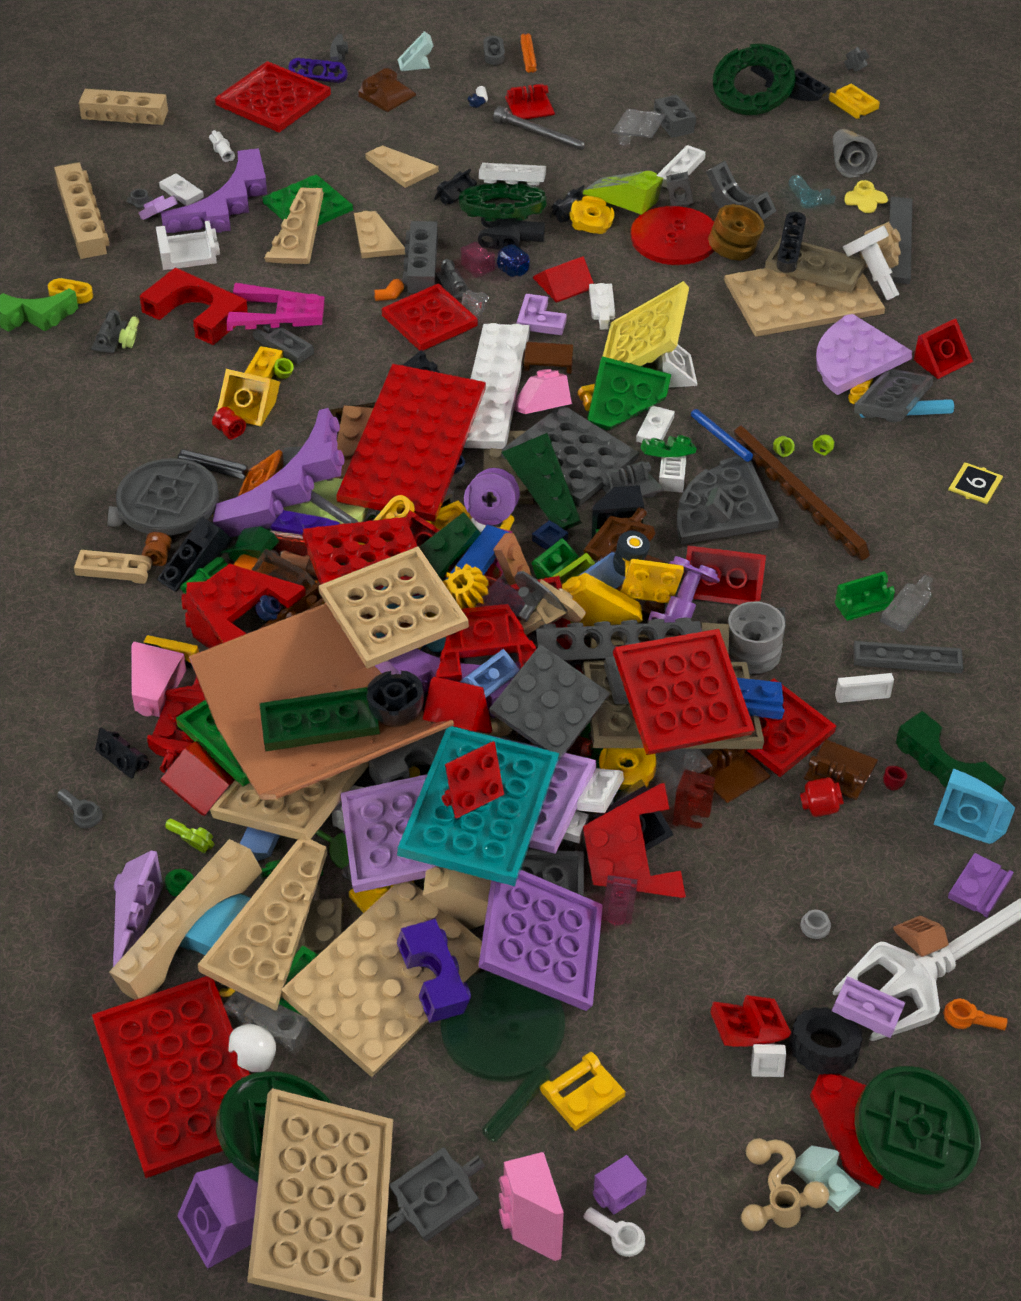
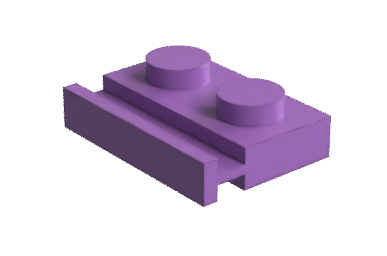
M974 853L949 892L948 898L988 917L1011 880L1013 871L1009 870L1007 872L1001 869V865Z

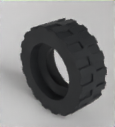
M814 1007L811 1010L803 1011L801 1015L796 1017L789 1045L792 1049L791 1054L797 1059L800 1065L805 1066L806 1069L822 1075H835L837 1073H846V1070H851L854 1067V1063H857L863 1037H861L862 1031L859 1029L858 1023L832 1012V1009H829V1007ZM811 1035H830L841 1042V1047L827 1048L820 1046L811 1040Z

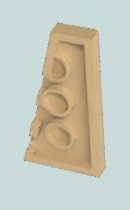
M300 188L289 209L290 214L287 219L283 220L279 235L275 236L270 252H267L264 257L266 262L310 264L323 199L322 188Z

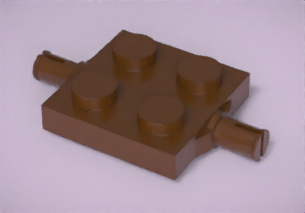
M638 508L630 518L610 516L584 548V554L588 553L592 560L598 562L611 552L615 553L619 537L627 531L640 532L650 542L656 534L654 526L641 523L647 512L643 508Z

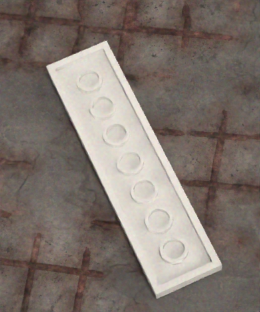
M483 324L471 379L486 382V390L464 448L503 449L506 446L525 358L526 342H528L530 334L529 325Z

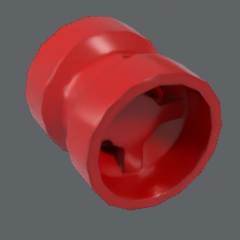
M229 407L220 408L212 418V425L217 430L222 431L230 440L242 435L246 429L244 419L236 415Z

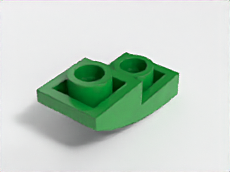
M677 435V438L669 436L667 443L658 438H651V440L643 439L640 447L644 454L657 457L686 456L695 453L697 450L691 442L692 439L683 435Z

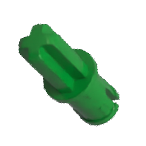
M216 557L203 569L198 568L194 576L180 585L182 592L186 593L187 582L207 581L227 566L225 560L222 557Z

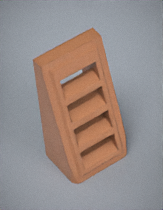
M922 916L915 917L893 927L896 934L921 957L949 945L945 928L939 923Z

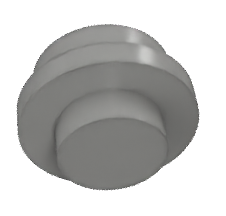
M811 910L802 917L800 927L806 936L813 939H821L829 934L831 922L823 911Z

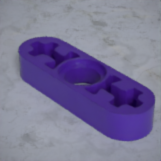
M294 58L289 63L290 71L312 80L341 83L348 76L345 66L340 62ZM300 64L303 69H299V72H296L294 68H298ZM316 66L323 67L324 70L321 75L313 74V69ZM340 69L342 74L340 73L338 77H336L335 74L332 72H337V70Z

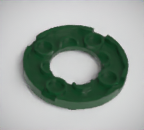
M749 44L750 47L741 50L736 48L725 55L716 66L713 74L714 93L717 100L726 109L742 115L762 114L780 106L791 94L795 84V70L791 59L781 49L768 44ZM749 66H764L771 70L774 75V81L772 86L767 88L765 92H758L753 96H750V94L744 95L734 86L737 74Z
M522 183L481 184L467 188L459 195V206L467 213V216L484 217L485 221H496L497 218L526 220L529 215L541 214L547 205V196H545L544 190ZM492 198H509L510 200L523 201L514 202V204L500 203L497 207L496 203H484L491 201Z

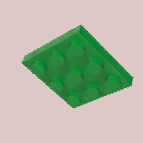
M317 174L262 197L263 204L284 220L290 214L289 209L300 188H322L323 199L317 226L353 211V204Z

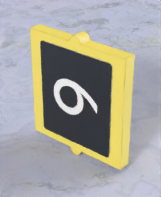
M964 463L950 485L949 491L963 495L966 499L971 498L988 504L1003 476L990 472L984 467L979 468Z

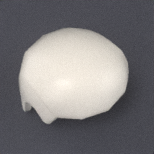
M244 1024L234 1029L230 1034L228 1051L232 1052L234 1050L237 1053V1064L251 1072H264L269 1069L276 1052V1043L269 1031L253 1024Z

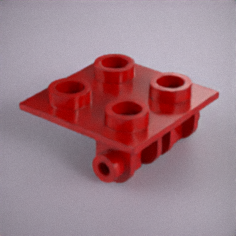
M543 83L533 85V89L531 85H528V93L526 86L512 87L510 90H507L505 99L512 115L522 119L555 115L546 95L548 93L547 85Z
M494 741L445 764L449 789L442 796V801L446 806L450 805L453 807L455 818L504 795Z

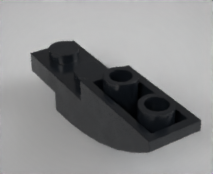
M751 66L750 71L765 79V87L770 88L774 81V75L771 70L764 66ZM797 69L795 70L794 88L789 97L801 101H818L828 94L831 88L809 76L806 72Z

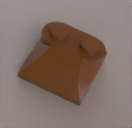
M389 68L382 69L365 79L358 90L359 97L386 112L416 96L414 91L397 80V73Z

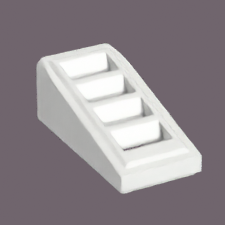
M686 456L661 457L659 484L664 488V491L683 493Z

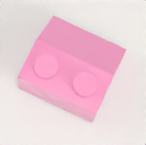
M551 369L537 371V375L528 379L517 396L514 411L528 414L572 404L567 375L560 374L557 370L551 371Z

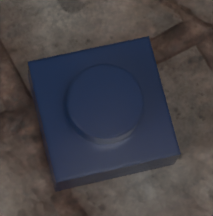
M550 520L532 533V541L545 550L562 538L565 541L568 540V532Z

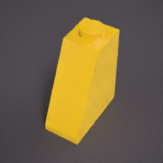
M587 573L571 577L562 584V589L573 596L572 599L586 612L580 623H583V627L594 626V623L608 621L611 625H621V622L627 620H636L638 623L642 622L641 605L638 601Z

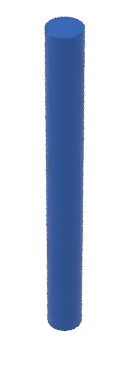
M694 409L691 412L692 418L746 462L753 458V454L698 409Z

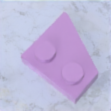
M160 196L144 204L145 209L138 213L141 219L144 220L178 204L175 196L167 199L164 196Z

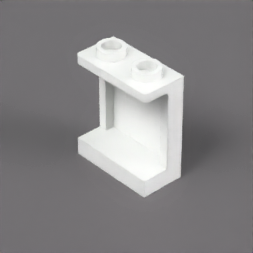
M205 221V232L167 236L165 226L156 227L163 270L217 263L216 256L220 255L219 244L217 242L215 228L211 229L209 221Z

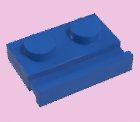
M737 678L750 716L754 715L772 719L783 718L781 682Z

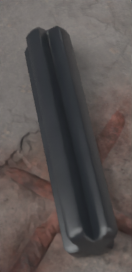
M182 449L178 454V459L198 463L212 472L244 479L248 473V466L245 464Z

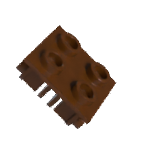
M826 739L817 756L813 755L809 762L810 768L804 779L813 781L830 777L834 783L839 782L842 795L857 800L878 760Z
M714 749L712 754L707 757H701L698 762L690 767L726 803L770 778V775L745 752V749Z

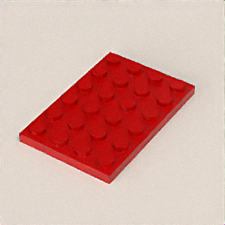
M205 976L92 1014L145 1179L223 1151L216 1133V1115L219 1105L229 1088L241 1078L250 1075L249 1070L241 1068L237 1064V1053L234 1050L232 1052L228 1051L229 1038L233 1029L214 979Z

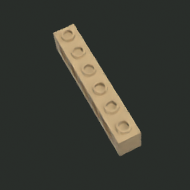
M80 162L54 167L57 185L80 259L107 254L106 246H110L107 232L105 233L104 223L101 220L100 211L97 207L95 195H93L87 171H82Z

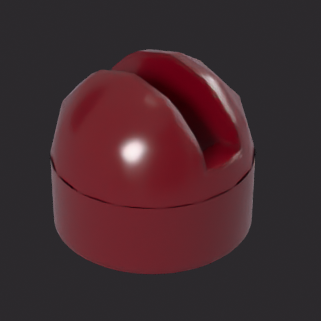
M888 766L883 775L884 785L892 791L902 788L907 779L906 771L898 766Z

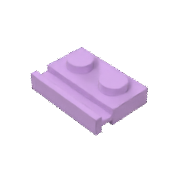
M847 976L832 1012L891 1038L905 1002Z

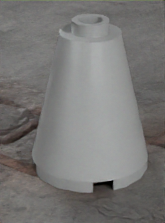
M840 129L834 134L833 151L837 170L848 178L861 177L858 174L870 172L877 159V151L874 144L868 138L848 129Z

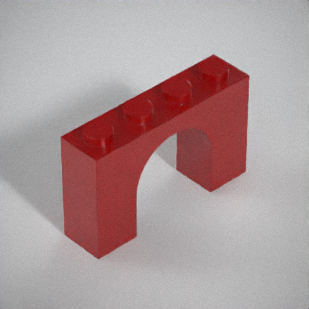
M176 267L139 295L142 312L158 320H161L174 308L184 303L199 302L210 306L193 320L195 337L211 345L216 344L230 332L227 331L229 312L248 313L246 299Z

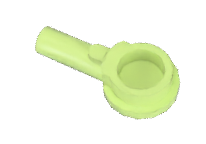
M135 316L131 317L126 330L122 329L118 342L122 343V348L124 349L126 347L132 348L135 342L136 328L139 324V318Z

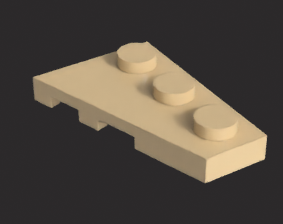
M385 146L377 147L366 153V159L404 188L438 172V166Z
M376 211L354 213L362 258L405 254V247Z

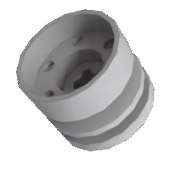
M759 601L746 602L735 607L728 618V655L730 661L747 662L750 674L764 673L772 670L779 663L782 654V640L785 631L784 616L777 608Z

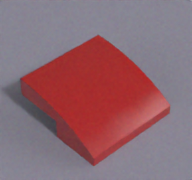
M746 995L743 1005L713 1002L710 1013L724 1046L748 1047L753 1046V1044H770L790 1036L791 1031L775 999Z

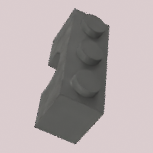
M446 729L369 760V772L375 784L379 785L410 778L409 768L416 765H424L430 768Z

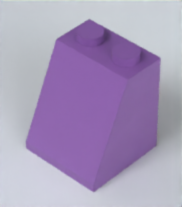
M232 1163L195 1173L177 1215L207 1269L252 1243L258 1183L240 1172Z

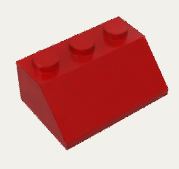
M696 546L687 547L686 560L690 561V565L698 569L700 565L710 567L716 570L715 573L718 574L717 577L720 579L719 583L700 579L693 599L737 605L746 602H760L766 555Z

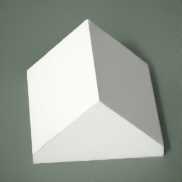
M677 345L672 352H666L655 360L657 371L671 374L669 387L698 385L691 354L681 346Z

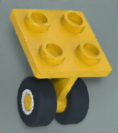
M637 531L624 532L619 537L617 550L613 557L615 571L625 576L620 592L633 599L669 603L670 597L676 594L684 572V566L645 561L650 549L648 538Z

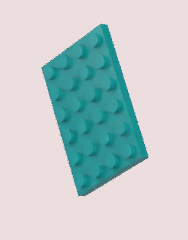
M453 726L446 728L398 845L397 856L515 886L558 763L559 753ZM494 741L504 795L455 818L453 807L450 805L446 806L442 801V796L449 789L445 764Z

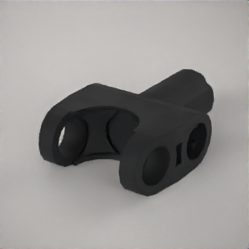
M481 217L482 225L484 227H491L479 232L478 243L481 247L515 251L519 247L520 241L544 242L545 222L523 221L515 218H497L496 221L489 222L485 221L484 217ZM489 236L493 241L485 242L482 237Z

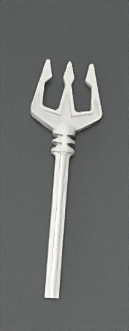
M1021 898L956 938L947 947L923 957L920 955L916 956L911 952L886 942H878L835 987L833 995H839L847 976L858 981L860 975L875 965L881 964L894 976L880 991L896 999L906 995L911 996L918 1008L917 1011L897 1022L892 1035L931 1023L935 1020L940 1010L936 986L937 978L943 977L945 972L954 970L956 960L1021 920ZM873 1032L869 1040L875 1041L886 1036Z

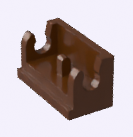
M526 342L524 371H529L530 365L567 367V374L572 373V344Z

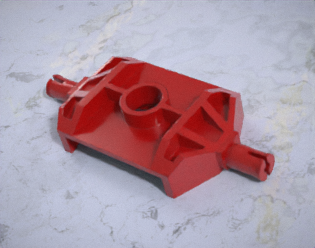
M197 677L192 686L166 690V702L153 734L147 736L148 747L156 755L164 757L160 766V771L166 773V770L171 767L186 747L194 743L184 731L178 730L176 717L206 700Z

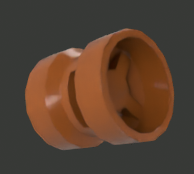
M162 532L149 533L145 541L146 546L143 548L141 555L149 557L152 560V565L163 566L167 562L172 539L169 535Z

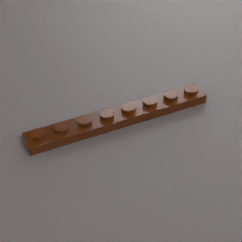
M742 425L734 430L737 442L753 454L751 459L753 464L758 468L762 466L772 482L777 480L781 484L782 491L788 497L793 495L796 498L797 505L803 511L808 509L812 513L811 517L817 525L827 527L830 537L834 541L840 540L843 543L844 549L851 557L856 555L863 561L870 556L867 543Z

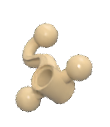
M758 1138L753 1139L747 1145V1158L756 1165L768 1162L773 1153H779L783 1157L782 1161L769 1173L770 1205L762 1207L757 1204H751L745 1207L742 1212L741 1220L748 1230L760 1231L765 1227L769 1219H773L780 1227H793L800 1220L802 1207L808 1205L813 1208H821L829 1200L828 1188L821 1182L814 1181L808 1183L802 1193H799L791 1185L781 1183L782 1178L794 1167L796 1160L793 1148L784 1141H766ZM782 1204L791 1205L789 1208H781L779 1206Z

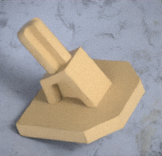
M541 579L540 583L558 597L567 609V612L554 607L542 598L528 621L520 620L519 622L527 636L536 629H539L541 625L552 624L562 617L574 623H579L586 612L572 599L573 596L561 588L557 590Z

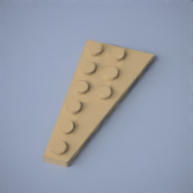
M299 837L199 962V972L277 1011L282 996L281 989L285 986L327 856L326 846L311 839L307 841Z

